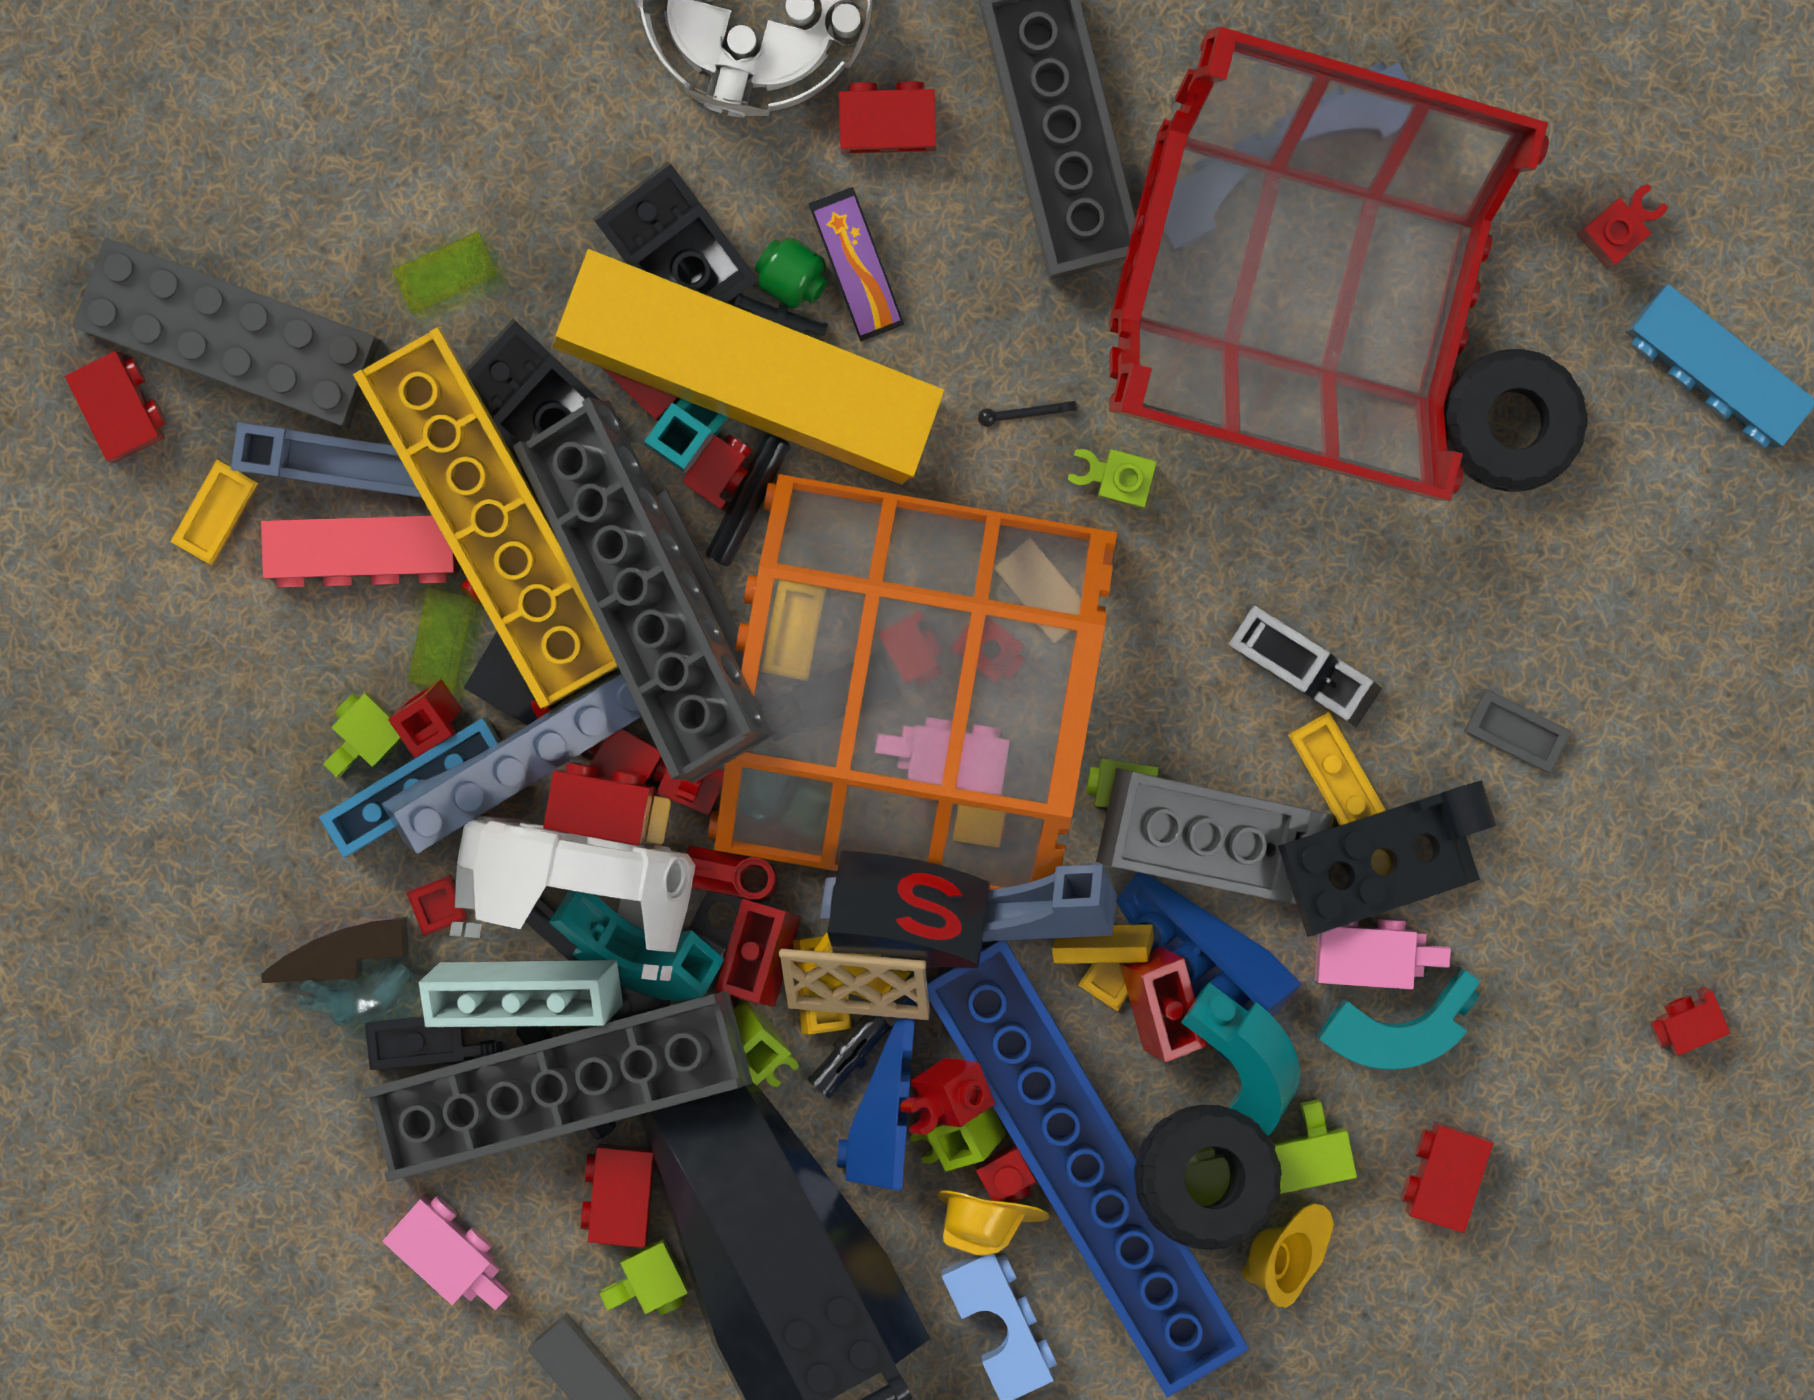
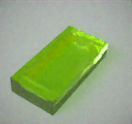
M475 232L392 269L411 314L499 276L479 232Z
M427 588L408 681L432 685L442 679L448 689L456 690L474 604L468 596Z

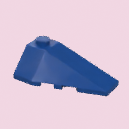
M1137 872L1116 900L1130 925L1153 924L1154 941L1151 951L1163 947L1184 958L1195 1000L1201 990L1210 982L1248 1011L1257 1002L1274 1017L1302 984L1269 950L1146 873ZM1218 1051L1227 1061H1229L1220 1051Z
M905 995L902 1005L916 1006V1002ZM895 1018L849 1128L848 1140L839 1139L837 1167L846 1168V1181L891 1190H902L907 1112H902L900 1105L905 1099L909 1098L915 1019Z

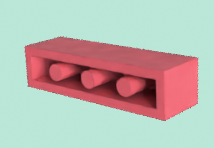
M433 516L261 521L263 578L276 579V588L305 587V578L323 577V586H352V576H371V585L400 584L399 575L418 574L419 584L447 583L448 573H458V561Z

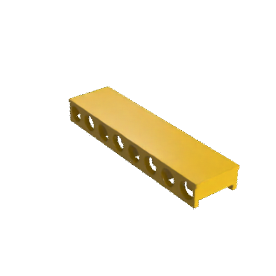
M587 249L551 347L900 485H903L909 478H913L944 393L942 388L591 249Z
M441 326L429 331L424 336L363 370L354 373L353 376L541 709L543 707L547 708L619 668L541 504Z

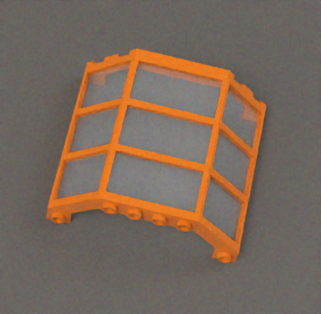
M778 474L777 483H768L763 511L770 512L758 574L757 576L748 575L744 595V603L752 605L749 624L740 622L735 651L744 652L741 672L772 736L725 764L719 811L712 810L707 838L715 839L714 850L838 871L841 851L894 855L942 865L988 881L990 890L1022 885L1056 873V866H1062L1066 846L1057 844L1058 834L1067 835L1073 815L1107 612H1105L1106 607L1098 606L1099 596H1109L1113 569L1112 559L1117 532Z

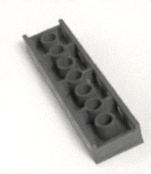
M588 397L582 401V407L531 440L518 442L513 445V448L671 778L688 780L691 783H695L770 738L772 734L611 402Z
M724 991L609 1022L604 1026H594L363 1089L365 1099L370 1098L389 1171L385 1173L387 1182L737 1089L753 1084L729 991Z

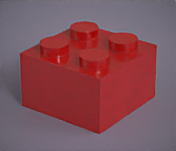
M575 762L567 763L565 770L553 771L543 825L544 829L638 846L645 843L655 786L644 785L645 775L614 771L613 779L597 776L599 767Z

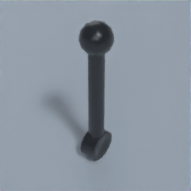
M1076 401L998 412L985 408L979 412L978 421L982 426L990 427L996 421L1077 411Z

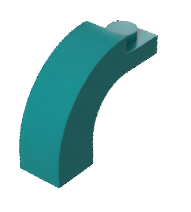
M680 399L676 405L674 403L670 404L645 439L644 446L681 472L686 473L695 464L713 436L719 434L729 420V417Z
M568 890L549 922L577 947L572 955L578 960H617L620 985L654 998L686 1001L704 997L724 961L722 956L692 930L680 933L675 952L647 950L644 929L623 919L595 894ZM644 964L659 966L656 980L641 979ZM662 966H673L670 981L660 980Z
M1460 967L1433 1005L1423 1015L1401 1024H1388L1376 1021L1343 998L1315 1036L1343 1057L1367 1067L1394 1070L1419 1066L1443 1055L1468 1032L1453 1021L1457 1013L1464 1016L1473 1007L1480 996V993L1475 989L1481 981Z
M1209 982L1201 990L1181 1023L1220 1051L1233 1064L1239 1074L1241 1087L1228 1108L1249 1116L1269 1136L1276 1128L1297 1092L1300 1083V1065L1297 1053L1284 1029L1261 1005L1256 1002L1247 1011Z

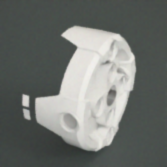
M635 0L638 12L641 13L648 39L657 57L671 76L684 87L685 93L704 104L703 106L709 110L722 113L724 109L729 111L728 115L745 118V116H768L770 111L797 105L824 90L845 68L850 69L865 41L872 10V0H868L866 23L858 42H856L857 45L849 63L842 61L827 78L812 89L796 97L768 104V109L763 110L748 106L752 88L765 87L767 91L794 84L811 74L828 57L826 51L833 41L843 45L834 39L831 24L828 31L826 29V18L833 7L832 25L838 36L852 38L859 32L861 19L858 9L851 4H843L852 3L851 0H819L822 6L821 17L813 27L807 30L768 20L760 52L755 57L752 56L757 50V41L753 30L745 25L733 27L728 33L727 43L731 54L737 59H741L737 61L722 47L731 10L695 0H668L667 10L664 11L675 46L699 73L705 71L711 75L707 93L695 88V90L706 94V96L689 90L690 84L670 65L656 40L650 14L643 11V0ZM786 0L788 19L797 26L808 25L815 16L814 1Z
M480 815L463 827L457 861L455 908L475 909L476 920L521 929L546 886L621 898L617 914L629 923L644 929L646 949L675 952L688 909L696 865L688 854L671 851L669 847L643 843L638 846L544 829L543 825L532 824L519 819ZM452 922L449 936H461L463 922ZM467 923L464 937L480 938L482 924ZM644 964L641 979L656 980L659 966ZM662 966L660 980L670 981L673 966Z

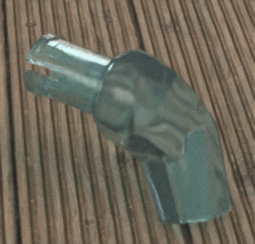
M388 958L367 979L350 981L337 988L320 984L313 980H307L300 986L299 990L313 993L315 997L310 998L297 995V1003L302 1010L330 1015L332 1021L338 1026L361 1025L392 1011L414 983L416 977L405 966L392 958Z

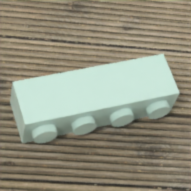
M617 960L440 962L419 981L425 1027L604 1026L623 1006Z

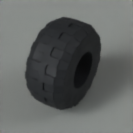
M1525 349L1495 351L1471 363L1459 374L1452 385L1444 404L1447 447L1449 451L1463 454L1460 465L1463 466L1467 476L1477 483L1505 492H1521L1536 489L1559 477L1579 454L1585 441L1584 435L1588 421V413H1586L1584 403L1585 398L1581 388L1578 387L1573 379L1572 374L1563 365L1552 360L1551 357L1540 352ZM1513 391L1526 395L1535 403L1541 420V427L1537 438L1531 445L1516 450L1503 446L1494 438L1488 421V414L1493 401L1499 395Z
M1203 1104L1175 1111L1173 1114L1160 1120L1153 1127V1130L1143 1140L1138 1150L1139 1154L1134 1166V1179L1137 1191L1135 1193L1139 1205L1142 1206L1147 1219L1156 1229L1181 1245L1195 1249L1214 1250L1242 1243L1252 1237L1258 1229L1264 1227L1272 1216L1271 1213L1276 1203H1278L1281 1192L1282 1171L1281 1163L1275 1151L1276 1147L1258 1123L1237 1110L1220 1105ZM1211 1147L1220 1152L1227 1161L1231 1175L1227 1191L1220 1200L1213 1205L1201 1206L1192 1199L1187 1191L1184 1179L1186 1166L1193 1155L1204 1148Z

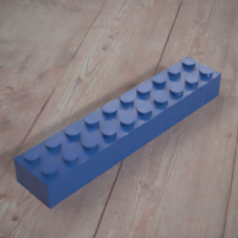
M1006 940L992 941L981 948L978 968L948 967L928 979V997L964 1059L979 1062L996 1103L993 1105L995 1111L1166 1397H1170L1249 1350L1245 1339L1190 1247L1169 1239L1147 1219V1215L1142 1206L1139 1205L1135 1193L1137 1191L1134 1179V1166L1136 1165L1137 1158Z

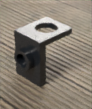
M707 891L691 924L684 927L682 932L692 930L720 956L725 957L735 921L727 929H717L710 924L708 911L714 903L724 901L733 906L737 917L742 899Z

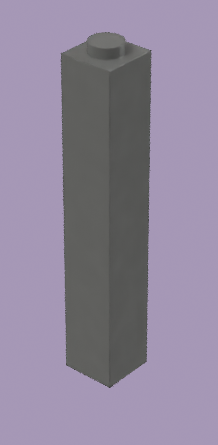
M565 1313L543 1332L528 1348V1352L570 1400H642L568 1313Z

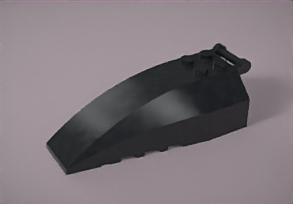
M753 1083L737 1089L640 1114V1122L648 1141L649 1150L653 1153V1162L656 1166L664 1196L679 1237V1243L691 1274L711 1342L741 1400H831L880 1372L887 1385L860 1400H911L912 1395L895 1364L929 1341L930 1337L886 1252L759 1086Z

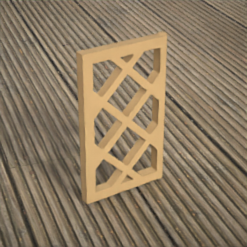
M780 949L779 951L787 1005L790 1009L929 1020L930 1006L925 960ZM793 961L815 963L818 966L806 973L794 965ZM839 965L865 967L867 970L855 977ZM890 969L914 971V976L905 981L890 971ZM826 973H830L845 984L832 990L817 979ZM879 977L894 988L882 995L866 983ZM806 986L822 998L798 996V991ZM853 991H857L871 1002L847 1000L844 997ZM906 995L917 1002L918 1006L896 1004L893 1001Z

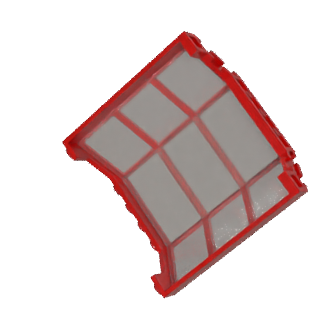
M1220 26L1208 30L1200 44V51L1202 52L1196 70L1188 69L1175 96V102L1182 103L1179 111L1176 110L1172 121L1163 120L1154 144L1110 316V332L1118 334L1119 348L1112 346L1109 352V378L1117 379L1115 391L1109 398V412L1425 498L1451 501L1452 494H1455L1461 486L1464 468L1460 465L1463 454L1447 451L1444 416L1445 400L1457 379L1456 373L1453 372L1457 354L1463 352L1468 340L1469 330L1465 323L1469 308L1474 307L1479 297L1481 285L1480 281L1477 280L1481 262L1488 258L1492 247V235L1489 234L1491 222L1519 173L1536 170L1537 164L1543 162L1549 146V138L1545 136L1548 122Z

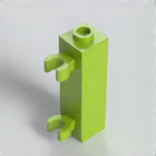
M1319 1099L1300 1102L1307 1134L1272 1141L1276 1147L1275 1151L1278 1160L1281 1163L1280 1194L1357 1178L1347 1130L1344 1127L1326 1129L1322 1103ZM1208 1147L1200 1150L1195 1154L1196 1158H1192L1189 1161L1184 1178L1188 1193L1201 1206L1213 1205L1220 1200L1229 1187L1231 1176L1228 1163L1221 1153L1215 1154L1214 1148Z

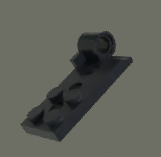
M1480 780L1278 845L1307 937L1480 880L1466 836L1497 826L1483 781ZM1419 835L1427 837L1433 845L1432 857L1427 862L1418 859L1413 850L1414 841ZM1377 849L1385 851L1391 860V868L1385 876L1377 874L1371 866L1372 854ZM1334 863L1343 865L1349 875L1348 883L1342 890L1333 887L1328 878L1329 869Z

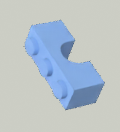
M1006 1253L998 1257L996 1254L988 1256L972 1255L941 1270L942 1279L961 1319L976 1312L990 1311L999 1315L1007 1325V1335L1003 1343L996 1349L981 1355L982 1364L999 1400H1015L1054 1381L1050 1368L1058 1365L1047 1340L1044 1339L1037 1342L1030 1325L1036 1323L1037 1319L1026 1296L1017 1300L1010 1285V1282L1016 1280L1017 1276Z

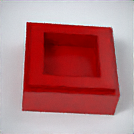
M452 875L406 892L423 936L451 926L452 922L468 920L465 908H455L456 885Z

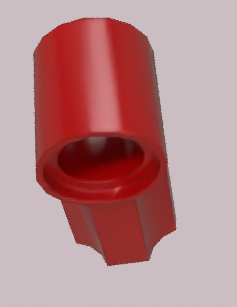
M689 846L687 854L696 865L692 888L743 898L753 902L766 901L776 893L779 886V877L775 868L767 861L758 857H745ZM754 867H761L766 870L768 875L766 887L757 893L748 892L744 886L746 872Z

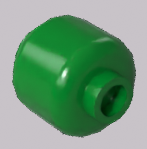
M786 238L782 242L778 240L772 241L763 251L755 266V271L759 273L758 284L761 290L788 308H797L806 301L814 304L828 284V280L823 277L826 268L825 259L795 238Z

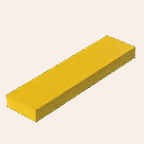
M1329 711L1288 734L1289 739L1329 809L1335 815L1339 826L1386 811ZM1381 849L1375 850L1371 857V866L1377 874L1385 876L1391 868L1389 855Z

